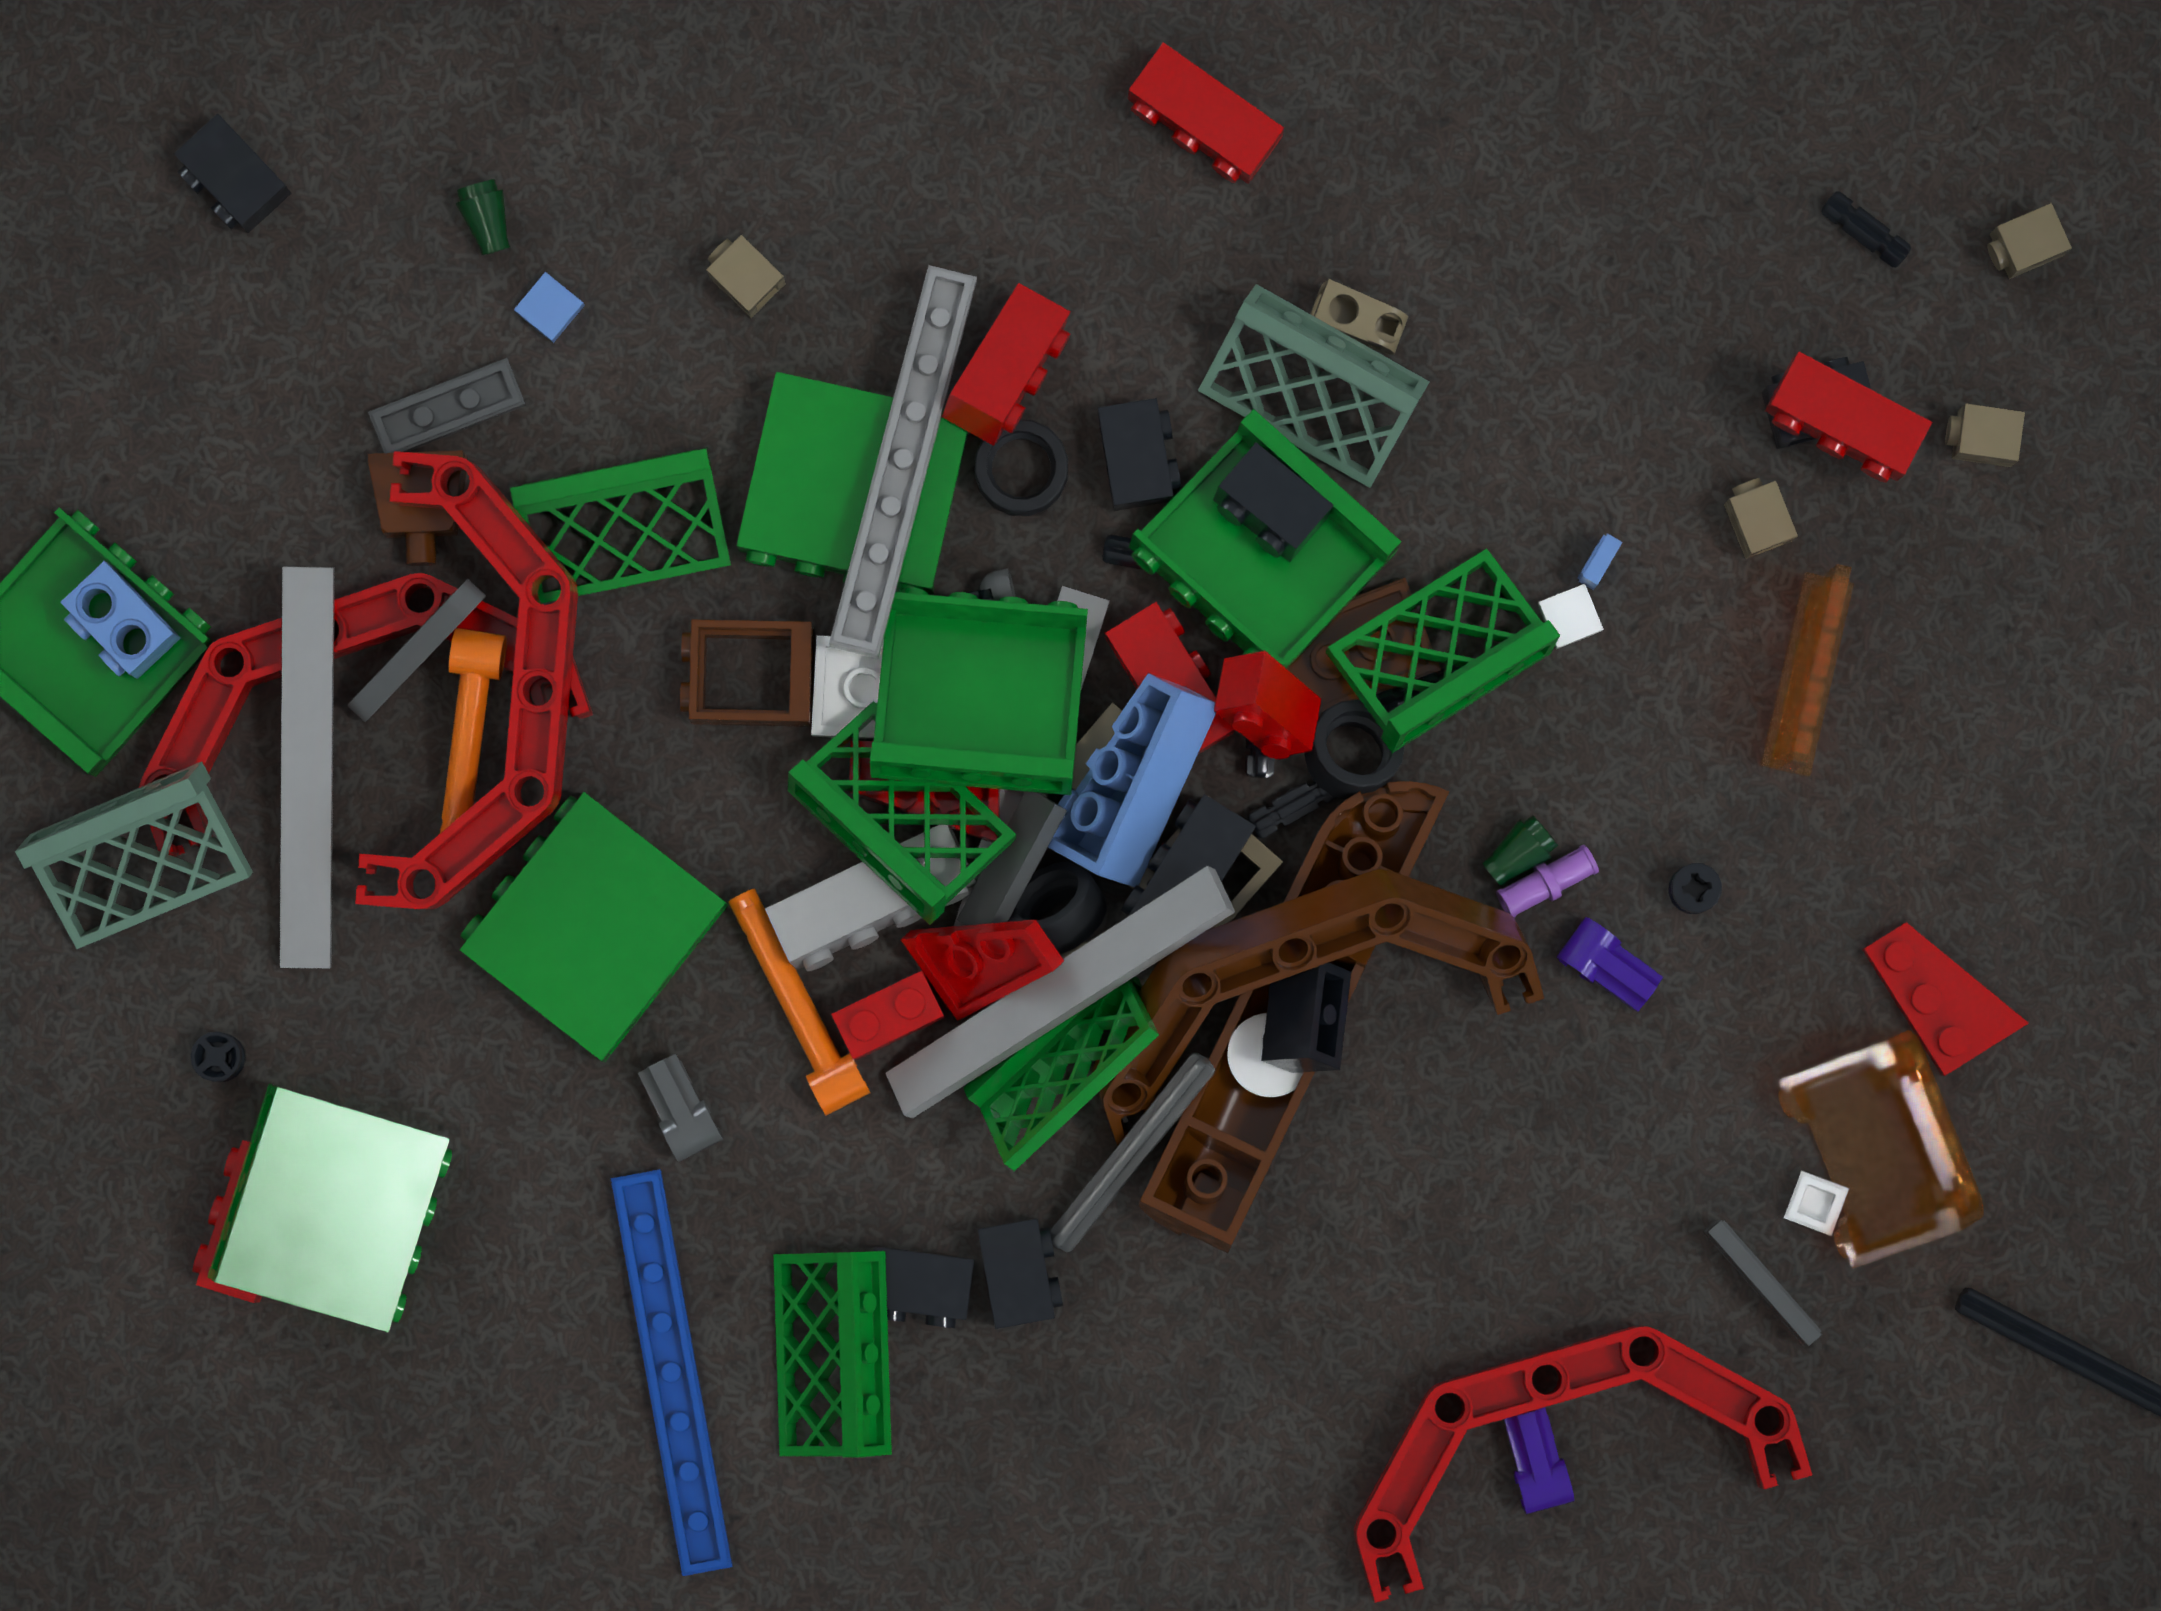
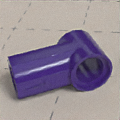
M1585 917L1556 958L1563 965L1567 966L1569 964L1581 973L1579 976L1591 984L1596 982L1635 1012H1638L1651 997L1663 977L1639 958L1620 946L1622 942L1607 929L1590 918Z
M1546 1408L1503 1419L1517 1469L1513 1473L1515 1482L1519 1484L1523 1499L1520 1501L1524 1513L1527 1515L1574 1502V1493L1563 1458L1558 1456Z

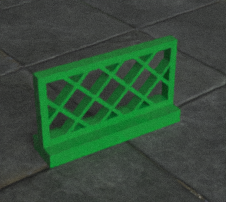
M708 447L517 485L510 488L513 506L529 526L528 515L549 511L565 522L550 546L545 545L559 561L575 570L572 576L575 582L580 574L593 582L578 585V596L731 565ZM703 479L707 501L695 517L671 500L683 483ZM675 485L667 498L654 490ZM646 491L663 502L648 527L622 511L634 493ZM626 495L618 507L606 500ZM598 501L614 512L599 537L574 521L585 503ZM577 505L569 517L557 510ZM667 506L692 521L691 526L677 546L652 530ZM708 508L713 528L701 521ZM618 516L644 532L628 556L603 540ZM697 525L715 537L719 557L698 561L682 550V547ZM570 526L595 542L580 565L575 564L554 550ZM648 535L673 551L662 569L649 571L633 560ZM599 545L624 561L613 579L601 581L584 569ZM677 555L690 562L670 567ZM628 565L641 572L622 576ZM540 584L538 597L541 603L557 601L560 597L561 589L544 592L543 584Z
M1485 549L1327 647L1325 653L1383 730L1381 739L1391 753H1394L1550 655L1560 634L1549 620L1544 623L1540 620L1489 550ZM1483 567L1494 582L1493 595L1489 596L1466 591L1467 576ZM1459 581L1458 589L1450 587ZM1500 591H1501V593L1504 595V597H1505L1506 599H1504V598H1499V597H1500ZM1434 596L1455 599L1456 605L1453 621L1425 615L1428 600ZM1463 601L1491 607L1487 628L1460 622ZM1420 606L1419 613L1410 612L1411 610ZM1497 609L1516 612L1527 627L1515 634L1494 630ZM1395 620L1417 624L1413 645L1385 640L1388 625ZM1423 626L1451 632L1448 653L1420 647ZM1380 630L1379 638L1370 637ZM1458 633L1484 638L1483 654L1477 658L1456 655L1455 648ZM1492 640L1501 642L1495 647L1491 648ZM1355 645L1377 649L1373 670L1354 667L1344 652ZM1383 651L1411 656L1408 678L1380 672ZM1418 658L1445 663L1443 679L1437 683L1416 680L1415 673ZM1453 665L1461 667L1455 672L1451 673ZM1364 680L1371 681L1370 688ZM1378 683L1406 688L1404 703L1388 713L1376 697ZM1413 690L1421 692L1415 697L1411 698Z
M873 701L807 762L802 759L788 772L787 791L931 925L944 913L945 905L1016 840L1017 834L965 786L894 781L890 779L888 781L859 780V758H870L871 747H859V732L872 720L876 722L877 704ZM853 738V747H844ZM831 758H853V780H831L820 768ZM844 791H853V800ZM859 791H888V814H867L859 806ZM894 791L924 792V814H894ZM930 792H951L959 799V815L930 814ZM966 807L975 815H966ZM879 824H888V832ZM894 824L924 825V847L901 846L894 839ZM930 825H960V848L930 847ZM966 825H986L999 838L988 848H966ZM915 858H924V866ZM930 858H960V874L945 887L930 873ZM966 858H976L966 867Z
M1137 977L1131 978L963 1087L967 1098L980 1108L1003 1163L1011 1170L1015 1171L1159 1036L1139 995L1142 985ZM1138 1026L1139 1029L1123 1043L1128 1027ZM1111 1029L1106 1045L1098 1046L1104 1030ZM1100 1060L1097 1069L1087 1077L1092 1061ZM1075 1063L1069 1080H1062L1068 1064ZM1063 1094L1060 1104L1051 1111L1056 1095ZM1039 1097L1033 1114H1026L1032 1098ZM1027 1128L1025 1136L1015 1145L1020 1129Z
M885 1251L773 1254L779 1456L870 1457L892 1455ZM835 1263H837V1292L833 1290L825 1279ZM791 1264H797L808 1277L807 1282L799 1293L792 1286ZM816 1289L828 1303L818 1318L807 1305ZM836 1314L839 1320L838 1343L826 1329ZM798 1315L810 1329L801 1343L793 1336V1322ZM818 1340L830 1354L820 1369L808 1355ZM837 1365L840 1367V1394L828 1381ZM799 1366L803 1368L811 1379V1382L802 1394L795 1387V1372ZM819 1391L831 1404L822 1419L819 1418L810 1406ZM802 1416L813 1432L804 1445H797L796 1423ZM839 1416L842 1419V1445L839 1444L829 1431Z

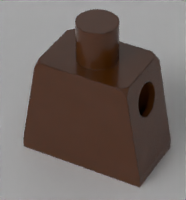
M463 450L412 452L451 455L462 457L468 460L467 455L463 452ZM394 453L368 454V465L383 534L387 538H405L406 565H435V537L457 536L458 524L445 509L399 506L390 502L391 483H401V489L409 493L431 492L434 469L411 466L410 475H401L400 469L393 466ZM456 471L449 477L447 488L451 496H460L464 493L466 471Z

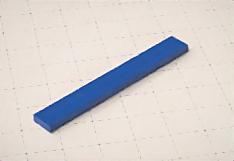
M659 1169L611 1178L682 1576L733 1567L662 1171Z

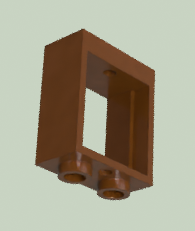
M691 619V632L682 633L681 657L682 662H690V682H681L680 711L689 712V720L693 725L812 727L814 627L812 622ZM707 638L791 640L789 711L705 709Z

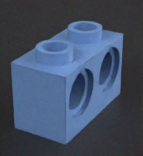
M103 561L60 602L70 612L64 620L82 639L86 640L92 635L104 648L99 657L119 677L126 671L129 675L138 679L181 639L131 584L106 561ZM108 593L112 601L109 613L102 618H93L89 612L90 601L97 594ZM133 629H142L146 635L144 648L137 654H127L123 647L124 637Z

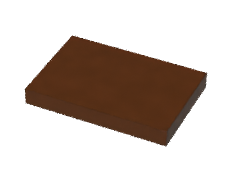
M1406 578L1356 596L1287 668L1322 699L1318 718L1321 717L1325 710L1338 702L1360 700L1325 653L1327 647L1411 596ZM1417 607L1410 611L1413 613H1419ZM1395 620L1388 625L1385 640L1413 645L1417 624ZM1423 626L1420 647L1433 650ZM1380 630L1370 637L1379 638ZM1355 645L1345 651L1344 654L1354 667L1373 670L1377 649ZM1383 651L1380 672L1408 678L1411 656ZM1418 658L1415 679L1433 672H1440L1439 663ZM1364 680L1370 688L1371 681ZM1378 683L1376 694L1398 687Z

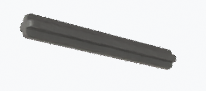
M1193 1053L1189 1056L1050 1230L1052 1244L1056 1248L1065 1252H1071L1214 1075L1215 1068L1209 1059L1198 1053Z

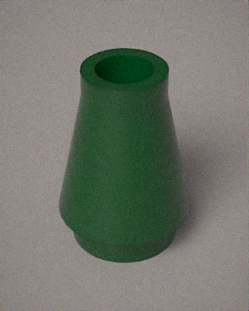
M495 179L458 189L457 193L460 202H457L456 205L479 245L481 255L510 248L507 238L503 189L498 190Z
M1532 815L1525 822L1519 819L1492 855L1482 864L1502 886L1509 879L1551 858L1550 852L1558 844L1538 819Z

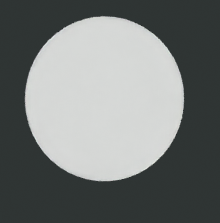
M1262 1013L1248 1018L1234 1031L1228 1045V1064L1234 1078L1249 1092L1264 1097L1283 1096L1296 1089L1304 1072L1291 1073L1261 1061L1267 1013Z

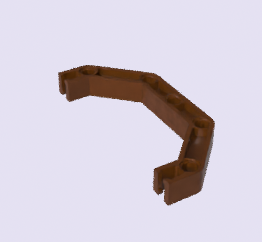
M1378 869L1203 932L1158 961L1139 991V995L1159 1036L1098 1092L1117 1146L1128 1134L1124 1123L1128 1122L1127 1116L1141 1110L1144 1114L1155 1100L1154 1096L1215 1003L1378 944L1389 942L1480 974L1484 989L1497 1015L1511 1011L1501 989L1504 986L1503 979L1518 975L1525 992H1522V995L1527 1004L1544 999L1532 951L1515 918L1500 909L1390 870ZM1138 1026L1128 1027L1123 1043L1139 1029ZM1095 1060L1092 1073L1097 1069L1100 1060Z

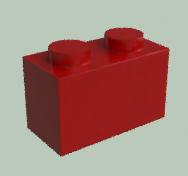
M1260 651L1224 658L1214 711L1227 721L1235 731L1241 733L1257 746L1264 755L1274 759H1286L1293 754L1312 751L1322 699L1268 652Z
M923 971L915 973L831 1014L854 1061L945 1018Z

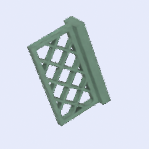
M1256 284L1241 305L1235 317L1236 319L1198 391L1243 417H1246L1255 409L1296 447L1371 488L1430 381ZM1244 325L1263 335L1268 350L1245 355L1239 338ZM1233 349L1235 358L1227 359L1230 351ZM1296 353L1305 358L1311 374L1288 379L1281 356ZM1271 359L1279 382L1256 387L1249 364ZM1239 366L1246 390L1232 393L1216 384L1215 380L1221 370ZM1335 378L1344 380L1350 384L1355 399L1332 404L1324 381ZM1315 384L1322 406L1299 411L1292 388ZM1282 391L1290 414L1275 417L1264 410L1260 396ZM1383 402L1400 412L1395 424L1375 428L1368 405ZM1358 408L1365 431L1343 436L1335 413ZM1326 416L1333 438L1317 441L1307 434L1303 420ZM1388 436L1383 446H1381L1379 437ZM1369 440L1375 457L1370 469L1351 460L1346 445Z
M202 761L31 833L17 848L15 853L23 868L32 866L76 949L251 876L253 871L207 786L211 777ZM199 802L208 819L205 833L178 824L184 808ZM173 813L171 821L162 818ZM149 824L167 831L161 851L135 842L139 827ZM213 830H214V832H215L217 838L212 837ZM130 831L128 839L120 836ZM174 835L201 844L195 864L168 855ZM105 842L124 849L118 870L92 860L96 845ZM208 847L225 853L234 870L221 875L202 868ZM87 849L85 857L77 854ZM131 853L158 862L151 882L125 873ZM62 860L80 867L81 870L75 888L58 882L49 865ZM165 865L191 875L186 890L177 893L159 886ZM88 871L114 880L108 900L82 891ZM198 878L205 880V882L196 885ZM121 884L148 893L143 908L135 911L116 904ZM155 896L162 899L160 901L153 903ZM78 902L105 911L100 926L86 932L84 931L75 914ZM112 914L119 917L110 921Z

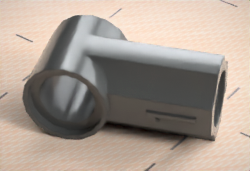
M677 1054L665 1058L638 1073L661 1119L659 1126L678 1162L724 1140L719 1128L715 1126L710 1116L711 1112L704 1100L700 1101L692 1081Z

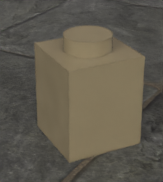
M2052 203L1997 226L1989 234L1992 242L1987 244L1994 266L1998 271L2005 269L2009 279L2061 258L2072 249Z
M742 235L733 243L729 239L723 241L708 258V261L711 263L706 269L709 278L750 318L786 285L784 276Z
M1972 404L1963 405L1958 410L1957 416L1949 417L1945 444L1953 446L1952 459L2012 467L2019 461L2025 412Z
M1760 478L1732 488L1734 497L1729 498L1724 506L1745 559L1790 543L1798 537L1776 481L1762 485Z

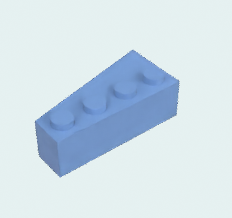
M1148 673L1113 723L1112 728L1115 734L1102 749L1096 748L1087 761L1086 765L1090 770L1075 791L1072 790L1071 795H1064L1058 803L1067 811L1048 848L1098 876L1132 887L1139 886L1216 715L1214 711L1216 702L1187 687Z

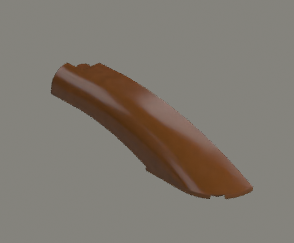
M1397 781L1388 782L1385 786L1374 792L1365 794L1358 792L1345 800L1329 815L1321 826L1284 902L1373 870L1385 869L1409 877L1450 791L1426 783ZM1376 946L1329 962L1351 971L1348 1003ZM1270 984L1239 995L1209 1058L1215 1068V1073L1183 1112L1139 1202L1143 1212L1167 1229L1180 1236L1184 1232L1226 1253H1229L1315 1072H1304L1294 1091L1278 1097H1264L1251 1093L1234 1078L1227 1057L1230 1039L1242 1022L1252 1016L1267 1013Z

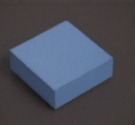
M545 272L515 307L514 311L554 343L585 304Z
M1608 533L1606 536L1603 535L1580 572L1578 582L1594 590L1622 542Z

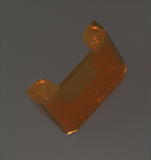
M1907 1030L1778 1080L1781 1087L1779 1100L1783 1111L1789 1118L1795 1117L1800 1124L1809 1122L1831 1181L1849 1188L1842 1206L1845 1216L1839 1220V1229L1834 1232V1240L1840 1255L1844 1259L1848 1258L1852 1269L1962 1231L1983 1217L1984 1207L1979 1189L1920 1041L1912 1031Z

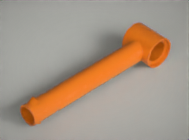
M456 628L454 631L449 655V673L460 674L440 833L474 805L490 679H501L506 657V635Z
M755 888L728 901L814 1072L805 1077L825 1116L870 1094V1090L850 1053L843 1057L840 1056L796 968L789 963Z

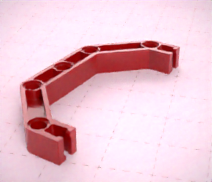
M394 451L393 466L400 469L401 475H410L411 466L434 469L432 476V491L429 493H409L401 489V483H391L390 502L399 506L445 509L519 597L504 779L412 858L359 854L358 868H365L366 874H376L377 865L396 868L400 874L397 881L398 893L396 895L375 896V891H367V886L357 885L355 904L429 910L437 909L447 903L550 815L559 804L562 793L578 589L571 574L485 472L475 463L458 456ZM464 470L469 476V487L464 494L453 497L447 488L448 479L456 471ZM548 578H556L561 585L560 597L554 603L544 605L538 597L539 586ZM539 678H547L553 690L551 698L543 705H535L529 693L531 685ZM531 778L540 780L544 787L542 800L534 806H528L521 797L523 784ZM428 870L435 878L436 886L434 892L429 897L423 899L414 891L413 882L418 873Z
M414 573L335 599L334 621L339 625V634L334 641V659L418 631L457 588L431 575ZM420 588L431 589L434 593L432 607L422 613L413 612L409 601L414 591ZM481 601L456 628L506 635L507 648L503 669L513 674L518 618ZM282 618L220 638L209 646L142 776L139 788L201 761L208 774L210 773L252 687L282 677ZM454 631L445 639V641L449 643L452 642ZM230 652H240L244 658V666L241 672L234 677L223 676L220 665L224 656ZM573 656L570 688L578 706L569 708L572 718L577 716L579 719L592 716L593 713ZM547 678L537 679L530 687V693L535 705L547 703L545 689L552 686ZM199 802L184 808L182 811L186 810L194 830L205 833L208 821ZM150 825L157 849L161 851L167 831ZM188 840L190 847L195 845L200 847L201 845L194 841ZM171 844L168 855L176 857L184 854L183 845L176 846Z
M1647 1326L1628 1327L1440 1382L1432 1386L1424 1395L1357 1518L1354 1527L1355 1541L1372 1599L1375 1603L1389 1599L1388 1595H1391L1389 1586L1382 1588L1380 1586L1376 1559L1388 1557L1396 1552L1400 1553L1410 1579L1406 1580L1405 1584L1402 1585L1404 1593L1407 1594L1424 1589L1409 1537L1468 1429L1642 1380L1743 1436L1759 1488L1767 1489L1778 1486L1775 1473L1769 1474L1764 1450L1767 1444L1785 1440L1795 1466L1790 1468L1793 1480L1812 1476L1795 1414L1790 1405L1782 1398L1657 1329ZM1638 1337H1647L1654 1345L1653 1358L1645 1365H1636L1629 1356L1630 1344ZM1542 1365H1551L1558 1374L1557 1386L1549 1393H1539L1532 1384L1534 1371ZM1445 1393H1454L1462 1402L1461 1413L1452 1421H1442L1435 1412L1436 1401ZM1765 1406H1772L1779 1415L1778 1427L1770 1434H1761L1755 1426L1756 1413ZM1377 1519L1388 1520L1394 1527L1392 1540L1389 1544L1381 1547L1371 1545L1366 1534L1368 1526Z

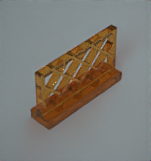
M1836 564L1823 576L1809 572L1803 574L1760 762L1762 767L1804 777H1810L1854 587V583L1849 582L1852 567Z

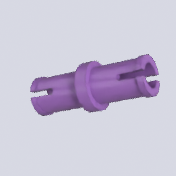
M1583 844L1578 849L1548 865L1542 862L1534 866L1533 873L1503 889L1500 888L1496 891V895L1503 910L1515 918L1516 915L1546 899L1552 902L1562 896L1561 891L1591 875L1599 873V868L1592 853Z

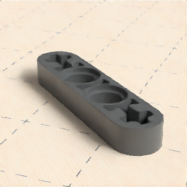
M467 578L348 703L347 707L363 722H366L474 610L486 595Z

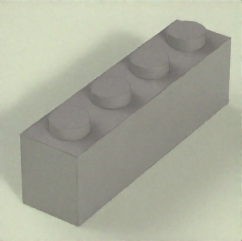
M938 825L930 829V847L960 848L956 836L949 825ZM924 832L900 843V845L903 847H924ZM915 858L924 866V858ZM930 858V873L946 887L960 874V858ZM863 862L765 908L789 963L797 970L805 967L806 971H813L827 965L834 959L832 953L849 945L854 950L871 944L879 938L877 932L888 926L896 924L897 928H901L922 918ZM974 878L945 906L954 904L968 896L969 891L967 888L974 886L977 883L976 879Z

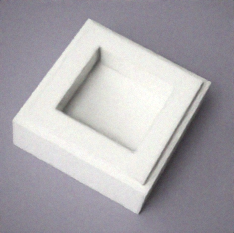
M1585 584L1538 602L1544 621L1549 620L1560 634L1555 645L1556 649L1604 630Z
M1801 1170L1784 1218L1831 1236L1849 1188Z

